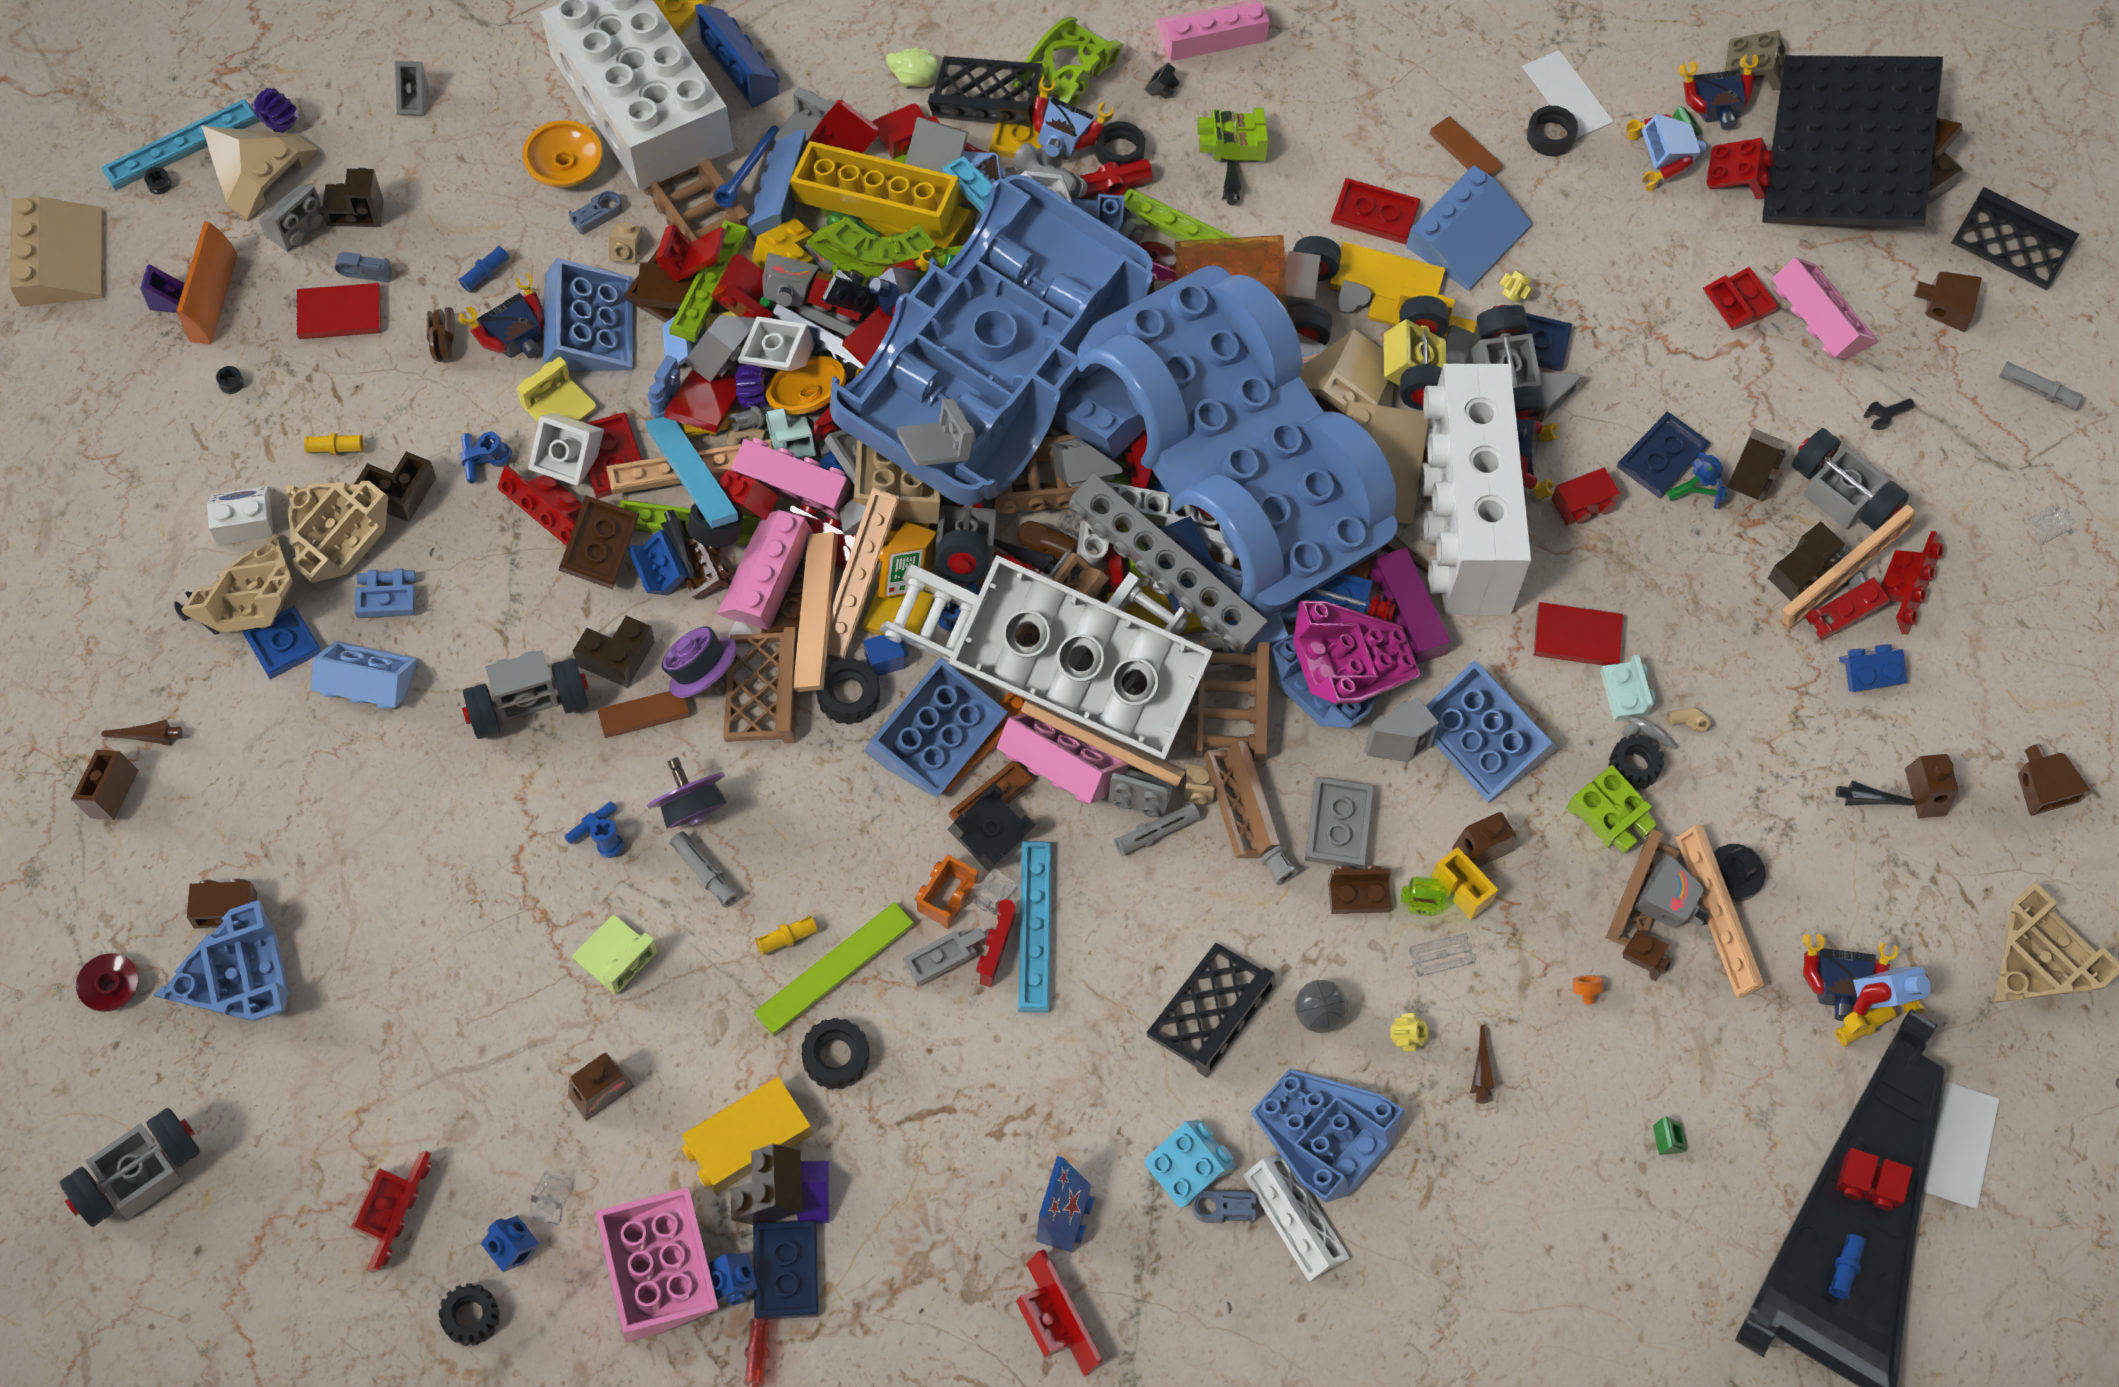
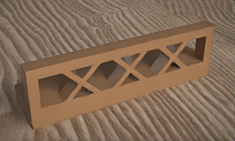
M1072 552L1053 578V581L1095 598L1109 577L1102 571L1090 567L1078 554ZM1077 564L1083 570L1077 579L1070 580V571ZM1032 624L1021 626L1016 633L1017 644L1025 634L1031 633V642L1027 647L1034 646L1039 641L1040 630Z
M1237 741L1227 751L1208 750L1203 755L1212 784L1215 787V793L1235 857L1262 858L1264 854L1279 846L1280 843L1247 741ZM1216 760H1224L1227 769L1226 773L1217 766ZM1225 784L1233 789L1235 798L1226 793ZM1233 809L1242 816L1243 824L1234 819ZM1241 836L1250 842L1252 849L1243 848Z
M1651 829L1646 838L1605 937L1606 939L1626 947L1631 939L1621 934L1624 927L1635 924L1637 930L1647 934L1653 918L1646 914L1637 916L1633 905L1639 891L1644 887V878L1650 876L1656 866L1653 859L1655 851L1670 855L1675 860H1677L1680 850L1660 842L1663 833ZM1645 920V922H1644V924H1643V927H1642L1640 921Z

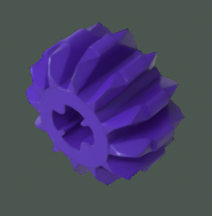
M266 88L264 91H261L252 104L254 114L259 117L260 122H263L267 128L270 127L274 132L284 133L294 125L299 117L296 106L290 102L291 99L286 98L284 93H279L274 88Z
M749 364L738 366L737 373L735 374L736 395L739 397V403L744 408L754 406L760 408L769 404L766 398V387L772 376L769 375L767 367Z

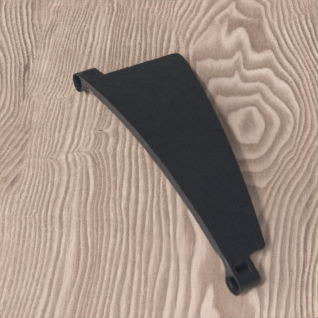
M1910 1009L1845 1123L1793 1221L1735 1339L1737 1343L1765 1358L1769 1345L1774 1337L1858 1387H1897L1914 1242L1943 1084L1944 1068L1922 1055L1927 1047L1929 1038L1938 1025L1933 1020L1913 1009ZM1851 1147L1878 1156L1877 1164L1883 1165L1884 1159L1913 1168L1904 1203L1897 1210L1888 1211L1874 1206L1873 1201L1864 1198L1862 1200L1850 1199L1843 1195V1191L1836 1189L1844 1156ZM1856 1234L1863 1237L1867 1242L1859 1262L1861 1270L1859 1275L1854 1277L1849 1298L1840 1299L1829 1293V1288L1832 1285L1836 1272L1834 1265L1836 1259L1841 1257L1846 1236Z

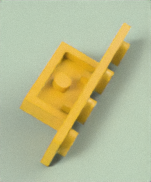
M1405 286L1402 288L1399 301L1374 295L1367 316L1369 320L1396 326L1400 323L1399 312L1405 301L1417 296H1433L1446 303L1449 326L1456 325L1474 333L1477 324L1474 320L1451 315L1455 299ZM1447 332L1441 337L1442 339H1446Z

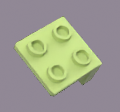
M612 915L572 957L576 963L616 996L658 952L655 941L650 935L645 932L640 937L617 916Z

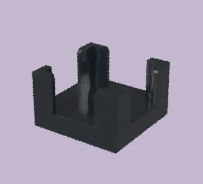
M996 783L987 789L947 829L988 872L1036 826L1027 815L1020 819L1001 799L1004 792Z

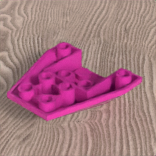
M1301 601L1299 603L1293 645L1311 694L1332 703H1360L1417 679L1421 675L1403 626L1326 601Z

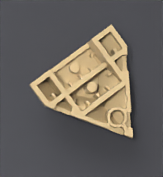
M202 126L227 207L247 221L266 204L263 192L292 164L302 169L319 153L318 148L296 134Z
M360 481L359 484L354 485L339 482L308 484L307 487L297 488L295 485L285 486L286 495L290 499L288 518L291 544L295 547L296 555L293 558V565L296 570L312 583L347 575L385 532L388 496L370 481Z
M274 533L266 539L268 541L267 544L259 547L256 551L252 549L216 576L219 579L217 582L209 587L201 586L195 590L182 608V612L221 633L241 632L253 628L263 629L271 626L281 610L293 583L277 535Z
M2034 882L2012 904L1994 1003L2103 989L2119 975V961L2103 946L2096 952L2052 910L2057 902Z

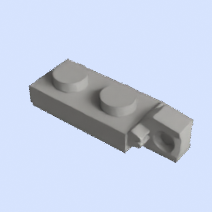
M980 927L968 934H965L964 930L960 932L955 930L905 956L903 962L916 985L920 986L970 960L976 955L975 950L986 944V936Z

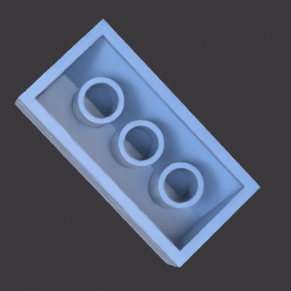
M800 129L777 140L774 150L768 153L767 172L763 171L761 175L760 187L762 189L760 193L757 192L755 195V212L749 215L747 227L751 230L752 241L756 242L758 235L792 218L796 202L793 198L790 179L807 147L806 130Z

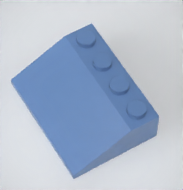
M1473 165L1410 229L1406 248L1429 264L1444 267V274L1470 291L1532 226V222L1493 177Z
M556 258L545 274L543 365L554 361L560 356L567 363L568 371L631 370L633 368V304L624 299V294L633 283V277Z
M1103 366L1089 378L1080 379L1077 377L1060 399L1052 424L1081 439L1113 460L1146 429L1143 416L1137 412L1129 399L1125 383L1115 372L1106 366Z
M940 657L873 736L864 751L885 769L938 798L1008 711Z
M1476 660L1426 705V708L1439 722L1432 742L1488 803L1538 767L1558 748L1553 740L1500 683Z

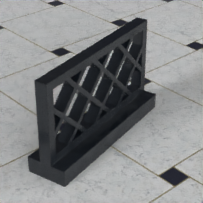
M944 56L934 93H930L928 98L931 113L939 118L1032 125L1031 114L1044 69L1043 64ZM949 65L962 68V70L952 76L947 73ZM978 67L985 68L986 72L977 78H974L970 73ZM1002 69L1011 72L1002 80H999L995 75ZM1027 71L1035 72L1034 77L1026 82L1020 77ZM967 75L971 82L959 88L955 82ZM992 77L996 83L984 90L980 83ZM1016 79L1021 85L1009 92L1005 85ZM950 85L956 90L950 95L941 94L942 90ZM974 87H977L981 92L975 97L965 95L966 92ZM1000 88L1005 93L1000 99H992L989 96ZM1024 91L1029 94L1028 101H1016L1014 97Z
M1983 187L1951 243L2047 291L2078 238L2079 233ZM1978 209L1986 213L1990 221L1977 223L1974 213ZM2006 223L2010 225L2013 233L2001 235L1998 224ZM1992 226L1996 237L1983 239L1980 229ZM1974 230L1978 241L1970 243L1960 237L1964 232ZM2030 235L2034 237L2037 245L2025 247L2021 236ZM2016 238L2020 249L2007 251L2004 240ZM1998 242L2002 253L1994 255L1988 252L1986 245ZM2055 247L2063 251L2060 257L2049 259L2046 248ZM2040 250L2044 261L2031 263L2028 252ZM2022 254L2026 265L2018 267L2012 264L2010 257ZM2046 266L2049 273L2047 281L2036 276L2034 268Z
M1216 942L1146 1032L1147 1037L1197 1067V1072L1208 1078L1275 989V973L1266 967L1261 970ZM1219 954L1228 959L1230 967L1212 970L1211 962ZM1248 971L1254 975L1250 983L1237 985L1235 973ZM1231 974L1233 986L1216 989L1214 977ZM1211 979L1213 990L1195 993L1194 984L1197 980ZM1235 993L1236 1002L1233 1006L1219 1007L1217 996ZM1214 997L1216 1009L1198 1011L1197 999ZM1193 1000L1195 1013L1177 1015L1176 1008L1180 1002ZM1218 1015L1219 1024L1217 1027L1202 1031L1200 1018ZM1197 1019L1199 1032L1181 1035L1179 1022ZM1176 1023L1177 1036L1165 1038L1157 1033L1163 1025ZM1201 1039L1202 1047L1195 1056L1184 1050L1183 1041Z

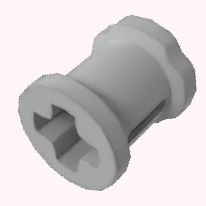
M1282 846L1273 848L1261 858L1262 864L1267 865L1275 876L1274 882L1277 885L1286 883L1299 871L1296 866H1292L1288 861Z

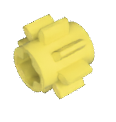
M1515 270L1512 275L1505 273L1499 283L1504 286L1501 293L1519 303L1521 298L1528 300L1534 288L1529 286L1532 279L1518 270Z
M1415 1013L1401 1014V1018H1395V1022L1392 1023L1390 1036L1397 1047H1402L1403 1052L1417 1051V1047H1422L1428 1038V1027L1422 1018H1416Z

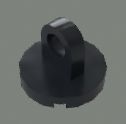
M1727 844L1719 847L1714 852L1731 899L1742 902L1753 898L1761 890L1766 878L1765 866L1760 856L1752 849L1740 844Z

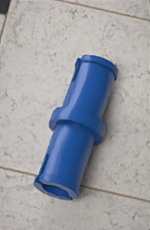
M497 246L484 259H478L475 262V266L458 279L460 285L467 292H471L484 279H490L493 276V272L510 259L508 253L501 246Z
M1856 1234L1847 1235L1841 1257L1836 1259L1834 1265L1836 1272L1832 1285L1829 1288V1293L1837 1298H1849L1854 1277L1860 1273L1861 1266L1859 1262L1867 1243L1863 1237Z

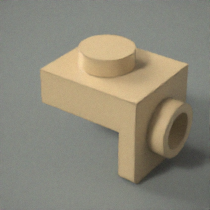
M630 222L615 224L609 235L610 261L635 263L637 245L642 237V226H634Z

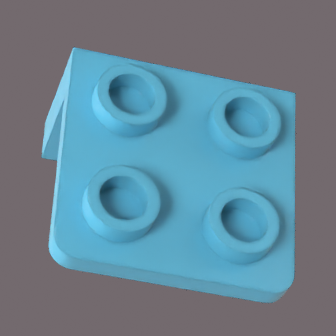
M1185 1121L1145 1159V1166L1178 1207H1186L1218 1177L1230 1175L1237 1168L1232 1161L1233 1156L1230 1151L1216 1142L1212 1137L1214 1135L1213 1130L1203 1121Z

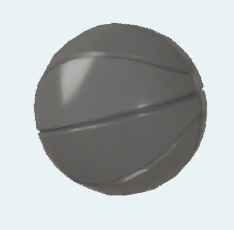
M1314 980L1306 984L1299 991L1295 1000V1012L1300 1023L1306 1029L1315 1033H1329L1337 1029L1344 1022L1348 1013V1001L1343 990L1337 984L1327 980Z

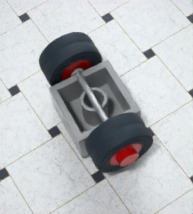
M1307 236L1296 242L1293 251H1288L1287 261H1281L1276 297L1288 312L1296 332L1326 345L1331 337L1332 317L1327 310L1314 305L1317 281L1331 279L1338 273L1341 249L1335 241L1329 238Z
M1499 305L1480 313L1477 316V325L1481 340L1471 349L1473 364H1510L1516 417L1526 416L1530 418L1544 411V401L1540 389L1542 382L1532 333L1523 334L1528 330L1524 307L1521 305Z
M1821 428L1811 438L1808 437L1802 442L1798 448L1799 452L1792 462V467L1807 479H1811L1804 496L1846 529L1859 517L1873 531L1878 530L1901 510L1909 498V493L1900 488L1895 482L1889 481L1888 477L1845 445L1835 455L1841 441L1827 429Z
M944 497V505H940L936 536L935 567H938L945 577L957 582H971L980 578L985 571H990L993 560L997 510L994 509V498L990 500L983 498L977 504L963 505Z
M542 650L525 652L520 657L509 660H497L492 665L485 666L494 695V702H492L486 683L463 690L466 707H463L462 711L466 724H472L477 739L493 736L500 733L496 713L500 714L501 720L504 722L559 706L556 698L558 695L566 714L588 708V701L585 690H589L585 673H579L574 658L556 662L551 665L556 684H552Z
M169 1107L165 1108L146 1122L148 1128L157 1139L156 1142L140 1123L87 1159L86 1163L98 1179L97 1183L84 1167H79L70 1175L64 1177L60 1181V1186L68 1197L65 1203L75 1216L80 1214L91 1227L98 1225L115 1212L105 1195L107 1192L118 1210L130 1220L183 1183L164 1155V1152L167 1153L178 1168L199 1155L200 1149L191 1137L195 1132L185 1118L179 1121Z

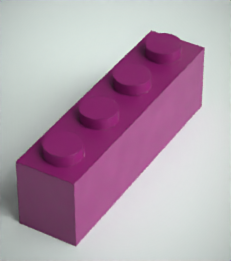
M1403 548L1377 556L1373 569H1371L1372 580L1375 585H1379L1382 591V601L1386 602L1392 597L1390 603L1396 604L1392 621L1394 624L1403 626L1416 664L1447 655L1451 644L1450 638L1408 549Z

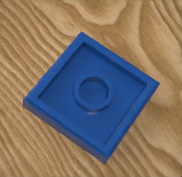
M295 605L278 613L271 626L263 629L253 628L243 631L246 640L269 679L302 664L322 652Z

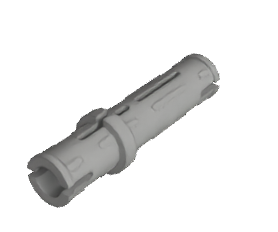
M2009 361L2006 362L1999 375L2001 378L2010 380L2047 397L2046 400L2050 402L2052 400L2073 410H2076L2083 394L2060 385L2061 382L2057 380L2053 382Z
M1189 803L1187 806L1151 823L1137 825L1136 830L1114 839L1117 851L1123 856L1143 845L1145 847L1152 845L1154 840L1195 820H1199L1198 809L1193 803ZM1180 818L1179 820L1162 827L1163 825Z
M684 831L673 836L669 844L699 876L702 886L706 890H710L724 908L731 906L738 899L739 895L726 882L720 869L716 870Z

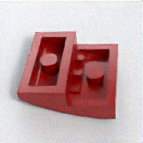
M1750 266L1729 278L1727 275H1724L1703 287V291L1731 330L1754 323L1778 311V305Z

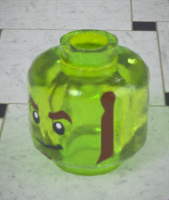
M1414 876L1409 880L1408 886H1402L1401 903H1406L1410 914L1434 916L1439 910L1444 909L1446 889L1445 886H1441L1437 878Z

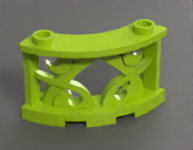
M1070 16L1060 19L1058 23L1050 28L1037 42L1024 62L1043 64L1042 77L1045 76L1043 83L1048 78L1044 87L1050 88L1054 79L1055 87L1053 91L1059 100L1076 107L1089 87L1088 79L1092 75L1098 77L1105 70L1113 68L1124 44L1116 39L1105 40L1076 23L1078 19ZM1069 48L1078 49L1080 66L1066 65L1057 71L1055 70L1053 51ZM1027 71L1020 77L1026 82L1031 79L1035 72ZM1067 74L1073 75L1070 80L1066 79ZM1014 79L1012 86L1017 88L1021 84Z
M848 216L839 222L821 227L807 240V244L817 254L833 264L863 261L876 265H893L908 259L918 258L923 250H931L936 246L920 224L915 225L901 235L894 233L890 237H879L858 227Z

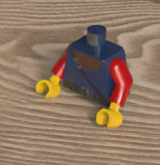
M1747 55L1740 59V66L1744 69L1742 74L1739 69L1694 75L1698 71V65L1695 61L1689 62L1690 72L1687 71L1685 63L1680 65L1678 72L1681 77L1685 78L1683 86L1687 105L1700 114L1703 121L1707 123L1719 121L1724 130L1734 128L1737 124L1736 119L1740 117L1742 110L1748 106L1753 92L1754 74H1752V68L1758 64L1757 55H1753L1752 65L1746 63Z
M923 250L918 260L908 259L887 267L883 270L881 276L871 281L869 286L870 292L878 296L884 314L893 318L896 301L899 296L906 293L910 294L921 281L922 274L916 271V269L928 271L930 261L926 259L931 256V250Z
M526 273L529 285H521L518 277L515 281L516 286L523 290L525 295L519 292L478 318L477 311L470 306L466 310L470 313L471 320L466 319L462 313L459 314L460 323L471 327V333L484 349L504 353L509 358H513L523 352L529 359H532L540 353L541 348L537 343L542 339L540 330L544 326V313L536 291L531 289L533 278L529 273Z
M1518 416L1516 417L1523 486L1528 489L1533 488L1535 496L1538 499H1544L1553 495L1549 489L1553 488L1554 484L1549 479L1538 482V478L1535 477L1538 434L1542 441L1558 439V436L1554 435L1553 430L1559 429V425L1557 423L1543 425L1542 422L1535 419Z
M1818 933L1816 935V943L1811 946V936L1805 934L1802 942L1808 948V951L1804 953L1803 977L1813 993L1817 994L1819 1003L1834 1006L1835 1019L1838 1021H1843L1847 1015L1853 1012V1006L1857 1000L1853 980L1888 971L1890 968L1888 961L1896 958L1899 951L1898 947L1894 944L1892 952L1885 955L1883 949L1886 942L1883 941L1877 947L1880 959L1876 960V954L1823 948L1825 939Z

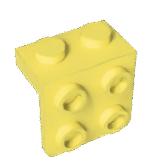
M560 356L554 361L546 363L539 372L532 377L524 379L516 387L521 406L537 422H539L541 415L551 413L581 422L596 410L595 402L570 379L567 363Z

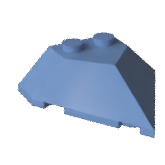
M256 900L230 909L223 916L222 920L224 921L212 935L207 934L174 971L177 974L165 987L161 986L154 994L158 998L253 1022L284 1012L289 997L288 983L278 938L261 902Z

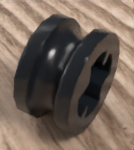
M156 167L148 170L145 174L144 180L151 193L160 195L168 192L171 188L172 183L165 169Z
M234 366L223 367L216 374L219 388L226 394L237 393L244 385L241 372ZM228 377H234L231 383H226Z

